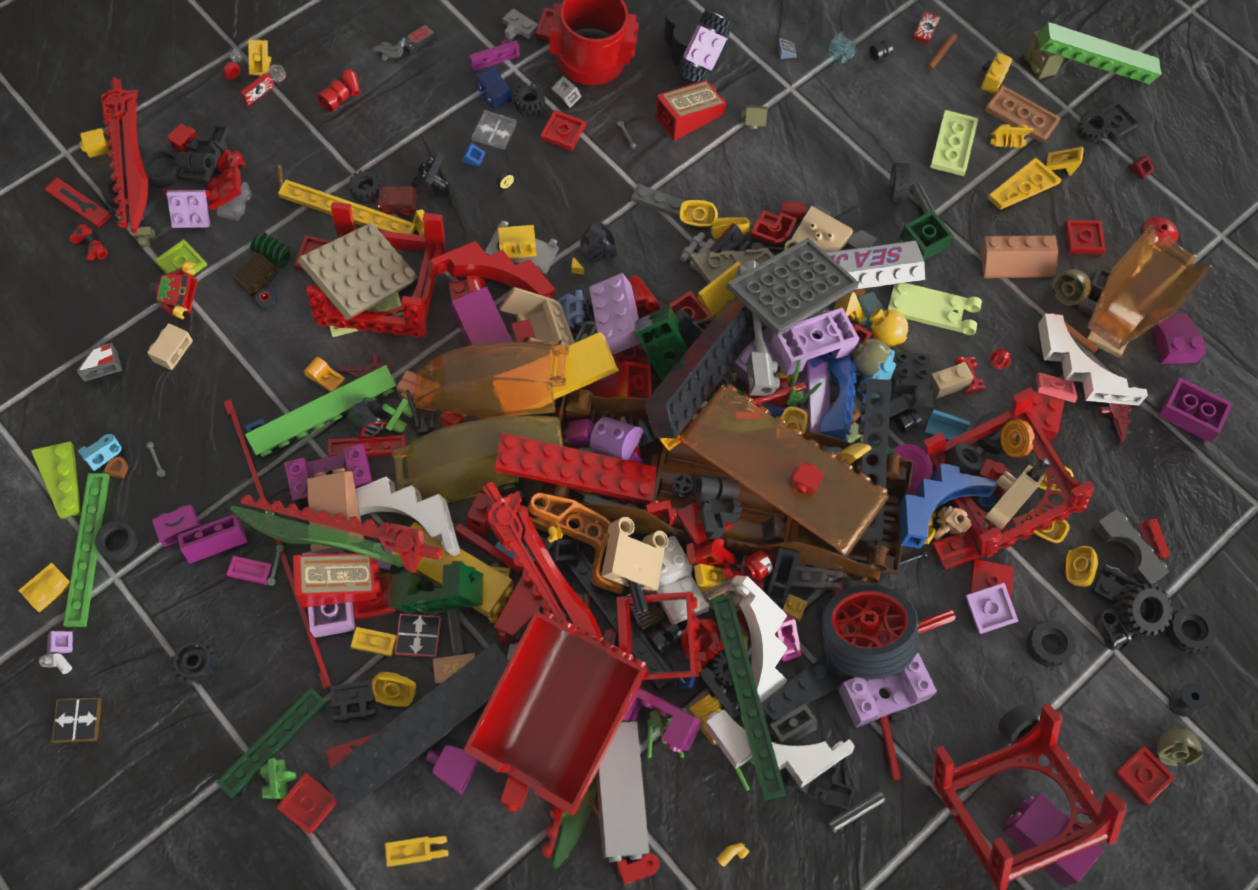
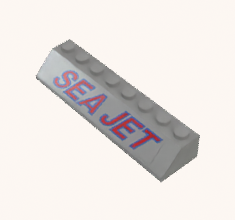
M916 241L826 253L859 282L856 289L925 280L924 259Z

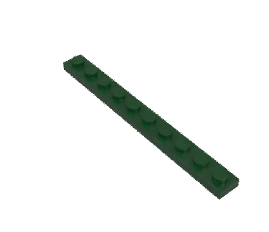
M729 594L711 598L713 612L763 800L783 797L786 795L732 596Z

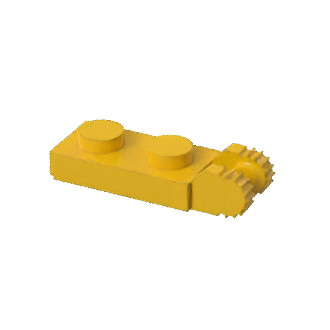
M447 836L423 837L385 843L387 867L429 861L431 858L448 856V850L430 851V844H443L447 842Z

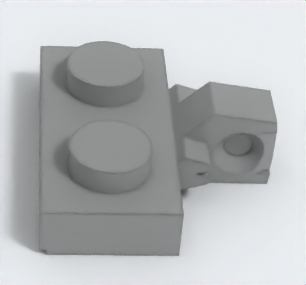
M512 9L503 18V23L507 25L505 30V37L507 39H512L517 34H521L529 39L537 31L538 24L515 9Z

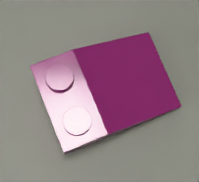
M1187 313L1150 315L1161 364L1197 363L1205 355L1206 349L1203 337Z

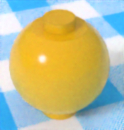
M880 308L872 313L870 320L872 321L871 333L874 339H878L888 346L901 345L905 342L908 333V322L903 314L896 310L882 311Z

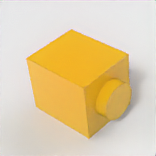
M102 128L81 133L82 141L79 143L82 151H86L89 158L110 152V148L106 145L108 140Z

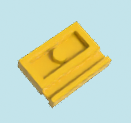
M50 563L18 591L38 612H41L69 588L70 581L53 563Z

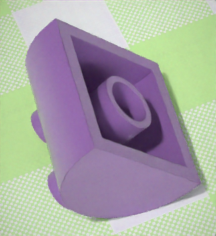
M603 417L596 423L591 433V450L596 454L629 460L644 431L638 426Z

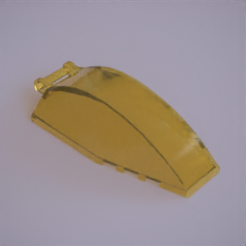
M550 416L484 418L412 437L408 446L392 451L396 473L394 487L397 490H401L412 485L420 491L422 500L439 494L447 503L473 497L478 493L484 494L485 492L482 487L486 484L493 482L497 488V486L505 482L510 483L514 481V478L517 477L494 471L501 433L563 446L560 419ZM403 457H407L408 479L405 480L402 462Z

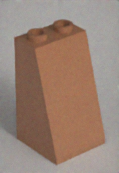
M345 468L332 470L333 474L326 475V472L314 473V478L307 479L308 504L316 515L319 511L326 510L331 518L335 514L341 513L347 521L353 516H357L361 521L352 471L345 472ZM309 522L311 552L365 542L363 535Z

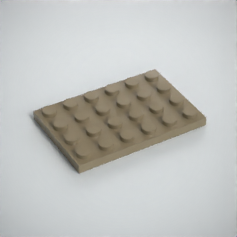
M373 223L367 224L302 255L297 260L347 320L410 286L419 279Z

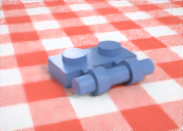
M576 290L575 296L568 293L556 300L563 308L570 330L575 328V321L576 325H583V319H585V311H583L585 298L582 290Z

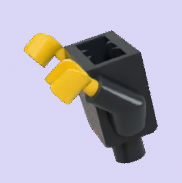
M560 526L548 528L550 536L540 537L552 560L579 558V544L582 541L573 537H562Z

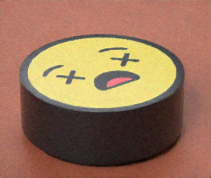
M504 171L497 177L496 183L501 189H506L514 182V176L509 171Z

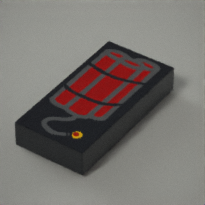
M425 23L405 36L404 48L411 54L435 39L437 34Z

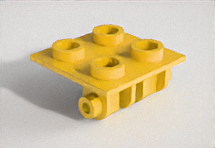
M1007 124L1000 125L989 135V137H993L990 144L994 147H1007L1008 145L1011 148L1013 145V148H1022V146H1026V139L1023 138L1032 132L1034 128H1028L1026 125H1020L1017 128Z
M534 225L498 228L500 251L503 250L510 259L537 257Z

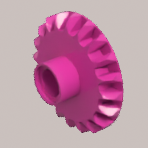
M903 444L892 450L896 454L901 455L903 459L914 461L911 484L908 494H914L923 479H931L933 463L930 460V456L919 446Z

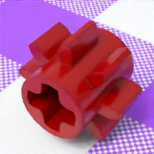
M1000 347L997 351L993 349L988 357L991 359L989 364L999 370H1002L1003 367L1008 368L1012 361L1009 358L1011 353Z
M457 407L445 409L440 418L444 424L443 427L449 431L460 429L465 420L463 414H461L462 410Z

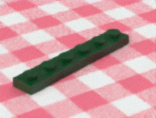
M310 688L216 783L233 798L260 771V767L266 765L268 759L273 758L327 702L315 690Z

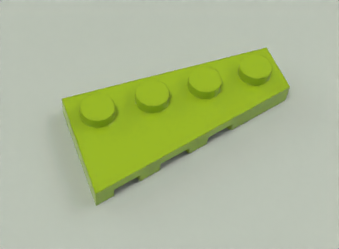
M72 442L31 450L58 516L64 519L81 515L74 445Z

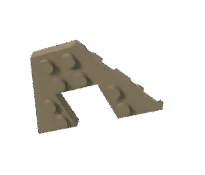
M761 248L759 250L747 249L737 252H709L708 254H691L689 256L708 285L738 261L741 265L746 261H756L760 265L774 257L768 248Z

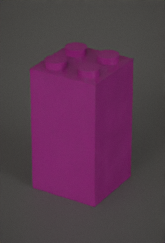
M487 287L453 300L451 312L474 362L475 357L511 359L515 346Z
M1040 793L1035 797L1031 795L1028 799L1025 798L1018 805L1019 811L1015 815L1012 814L1005 821L1006 827L1003 832L1021 849L1027 851L1059 836L1067 827L1070 818ZM1073 826L1074 831H1077L1079 829L1078 827ZM1096 844L1042 868L1063 887L1078 883L1104 849L1099 844Z

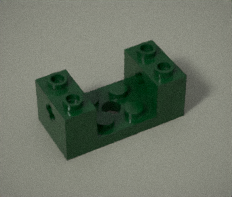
M670 305L637 320L634 332L661 381L667 377L689 350L678 331L679 321ZM672 352L675 356L672 359H668L664 354Z
M452 561V564L443 565L442 588H434L433 591L432 582L408 570L392 575L390 607L409 615H427L482 605L483 573L477 571L475 567L467 566L463 561Z

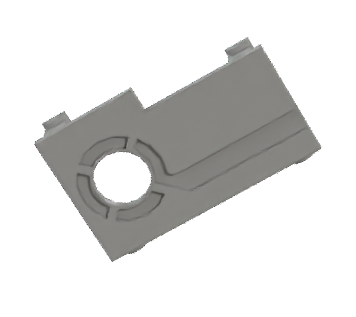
M501 221L498 228L508 227L509 223ZM498 228L485 251L487 256L499 252L497 249L499 243ZM551 238L550 242L546 243L535 239L537 257L511 259L515 264L530 259L541 273L546 275L559 251V247H557L558 241Z

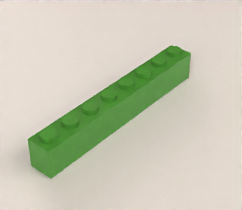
M1049 22L1038 32L1041 50L1147 84H1151L1161 75L1159 58Z
M385 365L245 435L256 456L261 455V457H265L272 453L271 449L277 446L283 448L290 444L289 440L295 437L299 440L308 435L307 431L313 428L317 431L325 427V422L329 420L335 422L343 418L342 414L350 411L356 403H360L365 397L377 401L376 397L382 394L384 397L394 392L393 389L396 388V383Z

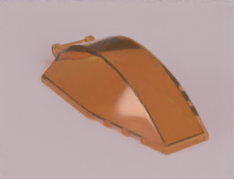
M1153 225L1148 227L1111 270L1087 326L1117 349L1125 346L1174 314L1213 267L1212 265L1193 264L1197 255L1190 254L1171 241V237L1168 235L1160 242L1155 229H1153Z
M562 340L491 342L470 345L446 352L435 357L417 371L413 399L415 408L433 411L436 409L444 410L446 413L456 412L464 416L468 414L475 415L482 419L555 412L552 387L566 385L564 373L569 347L561 345ZM555 356H558L556 376L553 377Z

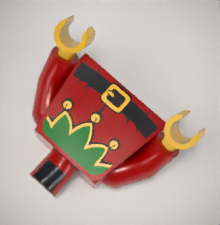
M185 261L181 268L170 272L168 275H162L159 284H150V294L157 295L156 300L161 303V307L170 316L184 319L182 316L183 312L191 313L198 280L189 274H195V271L192 270L195 263Z

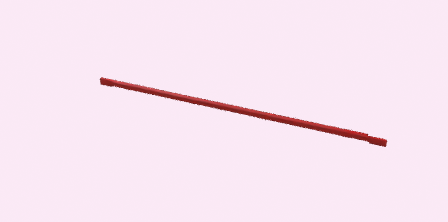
M230 399L225 401L224 405L228 415L231 414L259 496L266 499ZM264 510L276 545H282L271 511ZM283 550L280 556L295 596L294 577ZM295 597L321 670L319 676L323 688L326 689L332 686L316 639L310 631L309 619L305 608L301 606Z

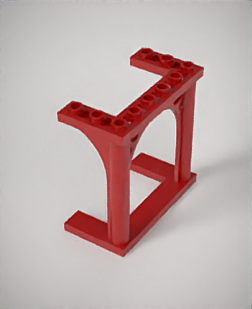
M332 202L331 211L337 237L340 238L359 229L355 227L351 204ZM423 214L425 236L380 231L394 249L425 253L417 287L412 297L403 296L402 305L395 309L383 312L365 310L347 320L319 286L308 285L306 292L315 324L352 328L360 331H375L377 333L385 332L395 335L426 337V318L437 276L431 277L428 273L430 259L446 253L442 215ZM403 312L404 318H399L397 316L398 313Z
M1031 387L1013 396L1010 411L946 443L942 432L924 440V450L930 456V460L933 463L932 468L936 471L940 463L945 464L946 454L956 444L966 443L970 445L1002 429L1010 420H1024L1032 427L1034 433L1032 450L1038 460L1040 458H1047L1049 460L1050 467L1045 471L1047 487L1042 501L1031 512L1023 516L1011 518L1004 526L1002 533L998 526L992 529L994 525L992 522L988 523L987 528L985 527L986 523L983 519H986L985 517L988 513L981 510L970 496L952 500L956 509L961 508L968 514L967 518L971 520L970 523L972 524L969 531L978 545L977 551L980 553L981 558L993 556L1002 547H1011L1020 538L1024 540L1031 537L1033 532L1038 529L1043 531L1049 528L1051 523L1056 520L1061 522L1067 519L1069 514L1074 511L1079 513L1085 510L1094 490L1091 481L1080 484L1070 475L1033 418L1031 410L1035 393ZM1055 484V485H1056V489L1059 488L1060 491H1059V490H1052V489H1051V486ZM1052 495L1059 496L1063 503L1054 505L1049 502L1048 497ZM1048 506L1049 508H1051L1047 509L1045 512L1042 511V507ZM1028 516H1030V517L1032 518V519L1029 520V521L1026 520V517H1028ZM1013 523L1015 525V528H1013L1012 526L1009 529V531H1007V525Z
M1050 703L1042 706L1039 722L1021 739L1001 750L954 768V762L944 746L935 749L932 784L998 890L1007 889L1008 882L1103 841H1106L1108 846L1116 843L1126 812L1124 801L1117 797L1114 791L1105 793L1103 803L1098 802L1093 795L1092 788L1085 784L1077 767H1073L1067 753L1058 746L1057 739L1062 717L1058 710H1054ZM1041 756H1046L1050 763L1048 766L1042 767L1038 759ZM1031 757H1033V763H1029L1026 761L1031 760ZM1053 767L1055 768L1056 772H1058V774H1055L1052 771ZM1008 769H1032L1047 775L1063 789L1070 804V820L1065 830L1056 838L1013 856L1001 837L993 840L992 849L989 847L955 790ZM1078 802L1082 808H1078L1075 803ZM1076 815H1087L1092 822H1080ZM1073 826H1076L1079 829L1077 831H1074Z

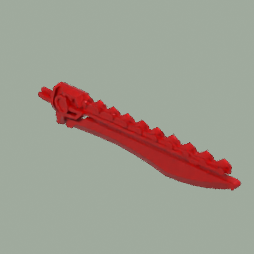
M114 77L110 81L111 90L101 95L103 123L109 126L105 134L107 137H111L106 143L109 148H112L108 156L110 159H114L109 167L115 170L111 179L117 182L112 188L115 193H118L114 202L120 205L115 213L118 216H122L117 222L119 228L126 229L128 228L127 207H129L130 228L133 233H137L148 196V178L141 161L137 140L136 99L138 91L123 90L121 80ZM122 123H123V136H124V149H125V162H126V176H127L128 199H126V192H125V178H124L123 151H122V138H121V124H122Z
M493 482L482 487L492 503L485 519L501 545H504V549L508 552L513 551V564L517 567H523V579L527 582L532 581V594L542 597L541 608L551 611L555 615V620L559 622L562 619L567 621L521 541L523 527V540L570 622L580 627L579 632L583 634L589 632L603 639L592 612L562 576L546 550L528 515L526 507L520 505L522 501L520 492L516 491L514 494L502 498Z

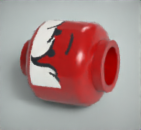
M763 550L754 552L745 559V572L752 579H763L773 572L774 557L771 553H766Z

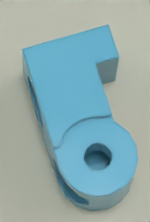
M106 434L98 442H95L88 448L84 446L78 452L90 468L95 471L116 456L122 447L113 434Z

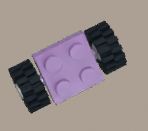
M707 9L704 10L699 22L710 27L709 30L697 25L683 55L684 58L693 63L681 59L676 70L677 73L696 83L705 81L709 74L707 70L699 66L701 65L712 70L727 38L715 32L717 31L727 36L732 25L731 21Z

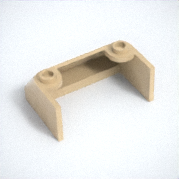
M514 287L499 307L501 311L516 315L518 322L530 319L535 338L530 337L515 359L538 360L575 343L563 308L554 299Z

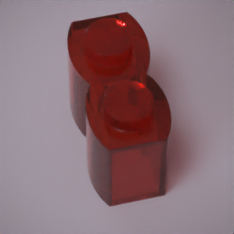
M393 186L380 187L378 201L380 212L388 215L395 213L410 215L416 212V188L407 186L398 188Z

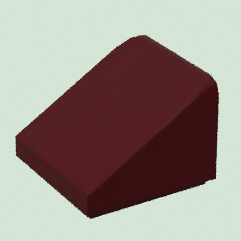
M1148 155L1139 157L1128 165L1141 179L1155 171Z

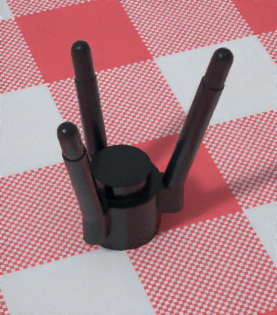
M407 389L406 394L414 417L417 435L431 434V428L435 427L437 400L433 399L430 421L427 417L418 418L412 396Z

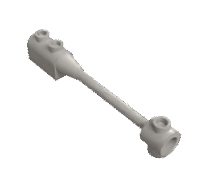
M756 261L744 262L741 266L737 267L736 277L759 264ZM752 312L756 341L754 352H751L746 362L750 395L768 396L773 394L780 385L779 378L774 377V373L777 372V362L772 361L763 340L761 320Z

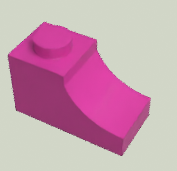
M786 611L784 613L787 616L775 633V636L787 647L780 658L783 662L802 656L795 619Z

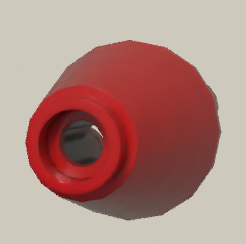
M638 276L629 277L627 280L632 285L638 318L641 319L660 310L659 302L642 279Z

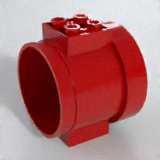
M564 0L562 4L555 3L550 30L549 53L555 54L558 68L572 81L584 85L608 83L622 72L625 64H630L631 58H634L637 40L636 33L638 32L639 25L638 22H635L636 15L628 14L623 0ZM597 29L611 36L603 39H590L582 37L574 31Z

